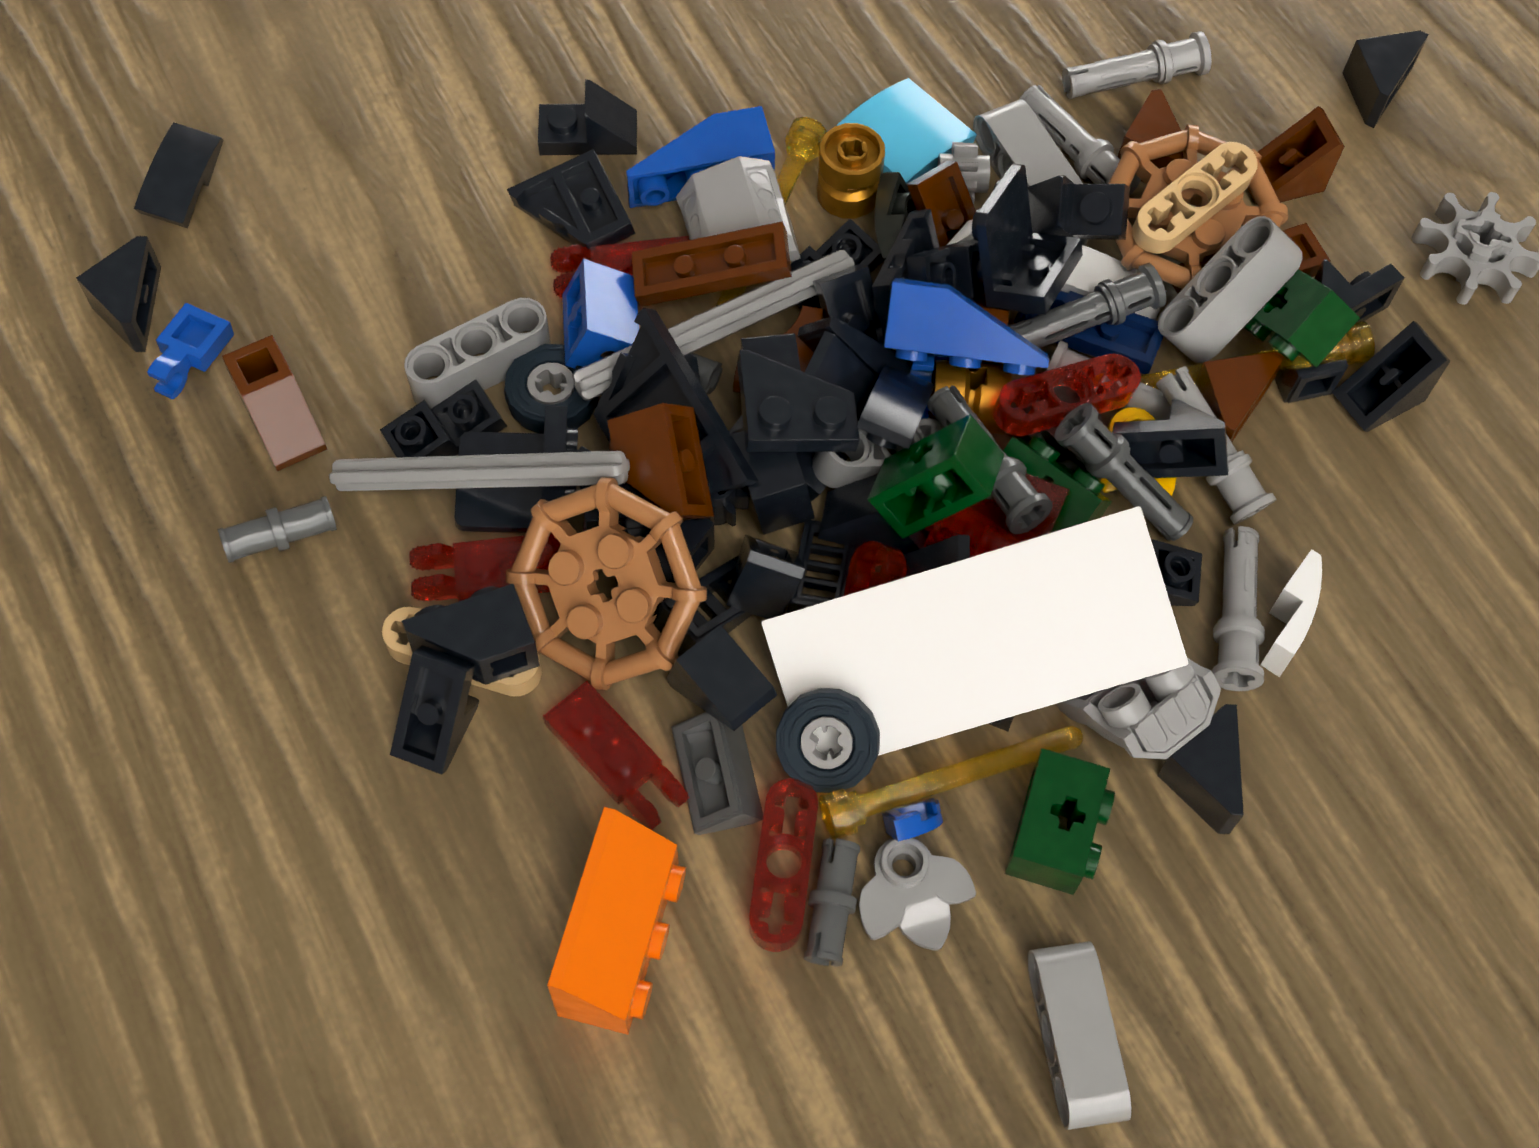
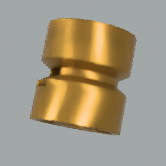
M844 123L830 129L824 134L820 143L817 199L822 208L831 215L843 219H856L869 214L875 209L877 188L884 167L885 144L880 135L870 127L858 123Z
M936 360L932 383L935 386L931 396L945 386H948L949 389L951 385L955 386L991 434L1004 435L1009 415L1012 375L1002 371L1003 365L981 364V368L970 371L968 368L950 365L949 361ZM929 411V418H935Z

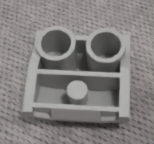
M742 156L730 159L692 174L676 196L690 240L783 221L788 236L790 260L793 262L801 259L792 222L776 173L769 160Z
M1187 658L1188 665L1056 704L1059 710L1071 720L1090 727L1105 739L1124 748L1130 757L1167 759L1210 725L1221 687L1211 670Z

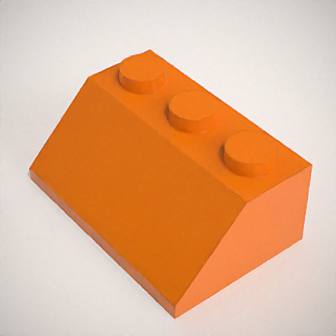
M603 808L547 987L557 1016L628 1035L633 1017L643 1020L646 1014L653 983L644 981L650 959L661 960L664 953L670 924L663 923L662 918L667 901L677 903L685 880L686 867L678 866L677 844L616 809Z

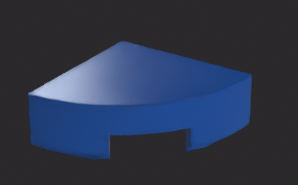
M934 798L887 809L885 813H882L886 833L898 842L932 831L943 823L939 800H934Z

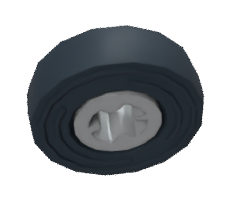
M563 344L540 345L536 349L514 359L506 373L504 395L510 413L525 429L535 433L544 434L545 406H567L568 428H579L590 419L598 405V397L591 400H583L577 392L572 375L576 370L583 367L577 365L574 369L565 366ZM551 384L555 389L561 388V392L553 395L549 390L543 391V386Z
M818 688L800 695L785 709L776 729V752L784 771L798 785L814 792L838 793L855 787L871 772L880 750V730L873 712L859 697L841 689ZM831 726L840 732L837 742L843 749L839 753L834 754L833 749L830 748L827 755L816 749L819 739L813 732L821 727L823 733H825L828 727Z

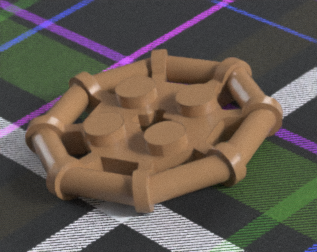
M1186 125L1185 130L1141 143L1129 141L1121 148V159L1108 184H1126L1130 187L1135 174L1147 184L1140 199L1129 198L1128 218H1137L1141 207L1198 163L1197 152L1207 156L1219 145L1227 142L1199 131L1198 125ZM1251 149L1257 158L1258 165L1249 188L1258 206H1246L1242 199L1244 192H1242L1171 250L1161 253L1184 263V267L1140 248L1133 238V228L1128 218L1126 240H1115L1123 257L1121 264L1130 271L1138 269L1140 265L1150 263L1158 271L1162 281L1183 289L1202 269L1199 266V262H1202L1205 256L1217 253L1240 229L1241 225L1255 217L1266 216L1280 228L1288 220V207L1280 203L1260 163L1262 156L1255 149ZM1183 151V159H1175L1167 167L1158 169L1151 162V160ZM1233 165V168L1227 173L1221 171L1216 180L1220 184L1222 178L1230 171L1236 170L1239 172V167ZM1188 188L1181 192L1187 204L1196 207L1208 204L1207 196L1199 189ZM1170 211L1165 220L1157 225L1150 223L1149 228L1154 232L1160 228L1166 231L1174 215Z
M607 477L600 478L595 485L551 501L540 499L531 508L532 520L512 568L506 570L505 579L506 583L514 584L534 637L538 655L543 654L589 680L592 687L597 690H608L614 683L655 670L670 671L676 659L679 658L677 653L700 602L707 600V588L700 584L680 526L683 522L681 516L676 511L669 513L618 486L615 478ZM594 509L599 511V526L577 533L566 520ZM619 512L650 528L651 531L645 538L641 536L634 537L623 531L627 528L618 524ZM552 532L561 543L559 550L551 558L548 570L536 569ZM661 543L675 583L667 582L655 550ZM600 569L603 570L606 577L615 576L618 586L611 590L613 599L607 598L597 588L596 581L599 579L598 572ZM536 584L547 585L553 598L559 619L551 627ZM664 598H672L675 600V604L662 633H660L653 624L657 616H653L658 604L663 602ZM570 630L577 638L591 640L596 643L595 658L560 638ZM637 635L646 646V650L615 659L616 641Z

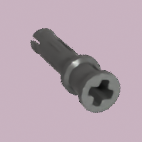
M1145 263L1138 267L1137 273L1115 282L1110 279L1103 280L1098 283V286H1095L1094 292L1082 298L1050 309L1046 315L1038 314L1035 317L1011 324L1008 327L1038 348H1041L1105 322L1108 325H1119L1125 322L1127 315L1147 307H1152L1153 309L1161 308L1166 304L1165 287L1155 267L1150 263Z
M951 385L950 389L948 386H945L931 396L927 403V408L937 421L941 423L943 428L971 414L1000 448L994 437L972 411L955 386ZM1003 452L1005 455L992 493L987 499L994 500L1006 516L1005 525L1008 530L1013 534H1022L1037 527L1046 519L1053 508V502L1046 494L1036 491L1025 476L1027 473L1025 465L1019 459L1008 457Z
M1085 403L1072 410L1058 425L1054 436L1056 441L1061 446H1070L1086 462L1085 468L1092 476L1106 478L1134 507H1141L1143 515L1167 541H1175L1186 534L1193 524V516L1180 506L1130 455L1131 448L1127 439L1122 434L1114 435L1098 419L1099 412L1092 404Z

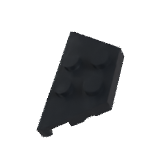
M643 308L638 312L634 321L640 325V329L629 353H620L612 371L611 384L603 391L593 414L609 443L611 438L607 420L660 403L693 407L710 493L754 485L759 480L658 312L654 309Z

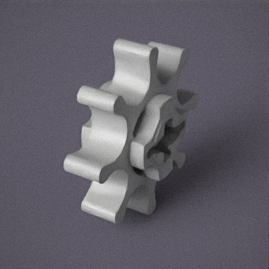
M1495 192L1488 193L1477 212L1464 209L1459 204L1455 194H1445L1435 213L1445 224H1438L1428 218H1422L1411 238L1414 243L1429 245L1438 252L1437 254L1429 255L1420 271V276L1425 280L1430 279L1437 273H1449L1455 276L1456 281L1461 284V291L1456 301L1462 305L1468 303L1478 284L1492 287L1497 292L1500 301L1504 304H1509L1522 286V282L1511 271L1533 278L1539 270V252L1528 251L1519 244V242L1526 241L1536 225V220L1531 216H1527L1517 223H1509L1500 218L1501 215L1495 212V205L1499 200V195Z

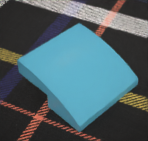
M909 78L874 95L837 124L838 126L844 123H858L868 126L877 132L885 144L883 173L900 172L906 184L937 167L939 153L952 154V142L973 143L977 136L974 131Z

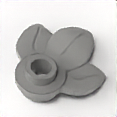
M892 838L879 848L874 861L875 876L861 891L859 901L860 919L866 934L871 940L880 939L899 927L902 934L914 944L925 949L938 951L943 947L950 930L951 914L949 905L960 904L973 899L976 896L975 887L967 870L955 859L931 855L928 848L917 839L910 838L898 842ZM897 860H906L912 864L914 872L909 876H900L893 870L892 864Z

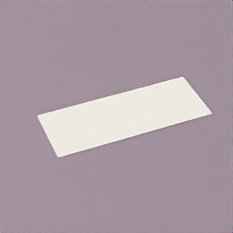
M1139 506L762 621V627L787 706L792 704L800 695L818 688L841 689L859 697L873 712L880 730V750L878 755L1188 665V659L1144 515ZM829 726L827 731L823 733L822 728L819 727L813 732L819 739L816 746L819 752L827 755L829 749L832 748L834 754L843 749L837 742L840 732L836 728Z

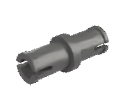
M320 497L321 499L279 512L276 507L265 510L266 516L224 529L223 527L217 529L228 562L231 563L236 559L278 547L279 552L290 549L289 543L326 531L337 530L327 497Z
M829 838L824 839L822 842L823 851L817 888L810 891L808 905L813 908L804 959L823 966H829V961H831L832 966L838 967L843 964L842 955L848 916L855 913L857 899L852 896L857 857L861 847L855 842L843 839H836L835 845H833L834 840Z

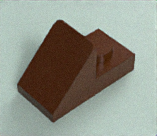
M946 161L907 183L916 210L931 208L939 247L947 245L968 220H973L976 210L957 161Z

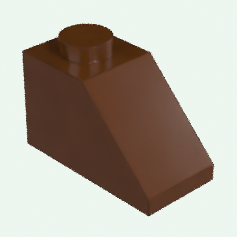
M660 403L607 420L611 438L609 450L624 452L626 459H629L630 462L628 480L626 481L628 484L669 513L676 511L681 518L706 519L714 516L693 407Z

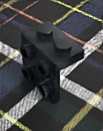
M1012 164L1003 178L996 182L993 192L982 208H978L974 214L972 236L974 240L978 241L979 246L978 281L981 285H984L986 307L1013 310L1023 314L1036 313L1046 315L1083 256L1081 238L1032 232L1025 165Z
M545 406L544 434L465 432L459 439L458 456L577 452L578 428H568L567 406ZM577 486L456 488L455 525L459 530L468 532L526 533L533 517L531 508L540 499L551 501L576 492Z

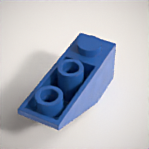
M762 106L713 114L628 169L626 177L629 207L657 206L664 202L676 201V196L692 174L738 156L769 160L775 171V149Z
M895 278L892 282L884 347L896 349V358L910 361H927L928 353L950 356V365L964 368H981L982 360L1003 363L1002 371L1018 375H1035L1036 367L1048 368L1049 357L1047 353L952 286Z

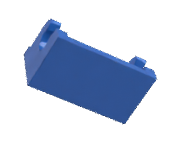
M583 258L562 294L565 366L574 369L577 365L585 367L602 359L601 354L606 351L618 352L631 346L639 331V324L634 322L638 314V305L635 298L633 275Z

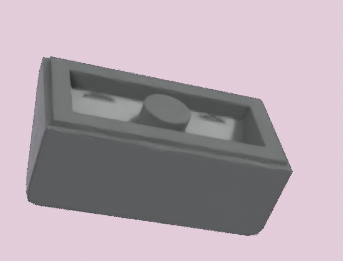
M707 712L672 726L694 834L703 835L751 825L763 820V811L743 726L741 725L733 731Z

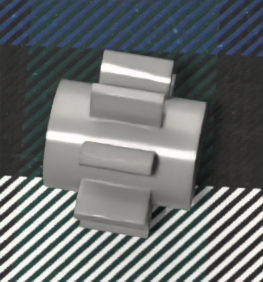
M952 142V154L939 153L937 166L946 161H957L973 204L975 193L988 192L990 156L978 155V145L976 143Z

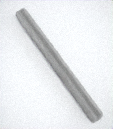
M838 250L792 271V277L768 282L668 328V331L683 356H686L816 296L817 292L813 281L853 267L855 265L854 261L845 250ZM632 345L573 373L574 386L583 400H591L602 395L603 391L611 384L612 371L620 353H629Z
M622 451L338 459L332 464V472L329 474L330 483L335 484L339 491L595 485L602 477L615 478L618 485H621L628 480L630 462Z

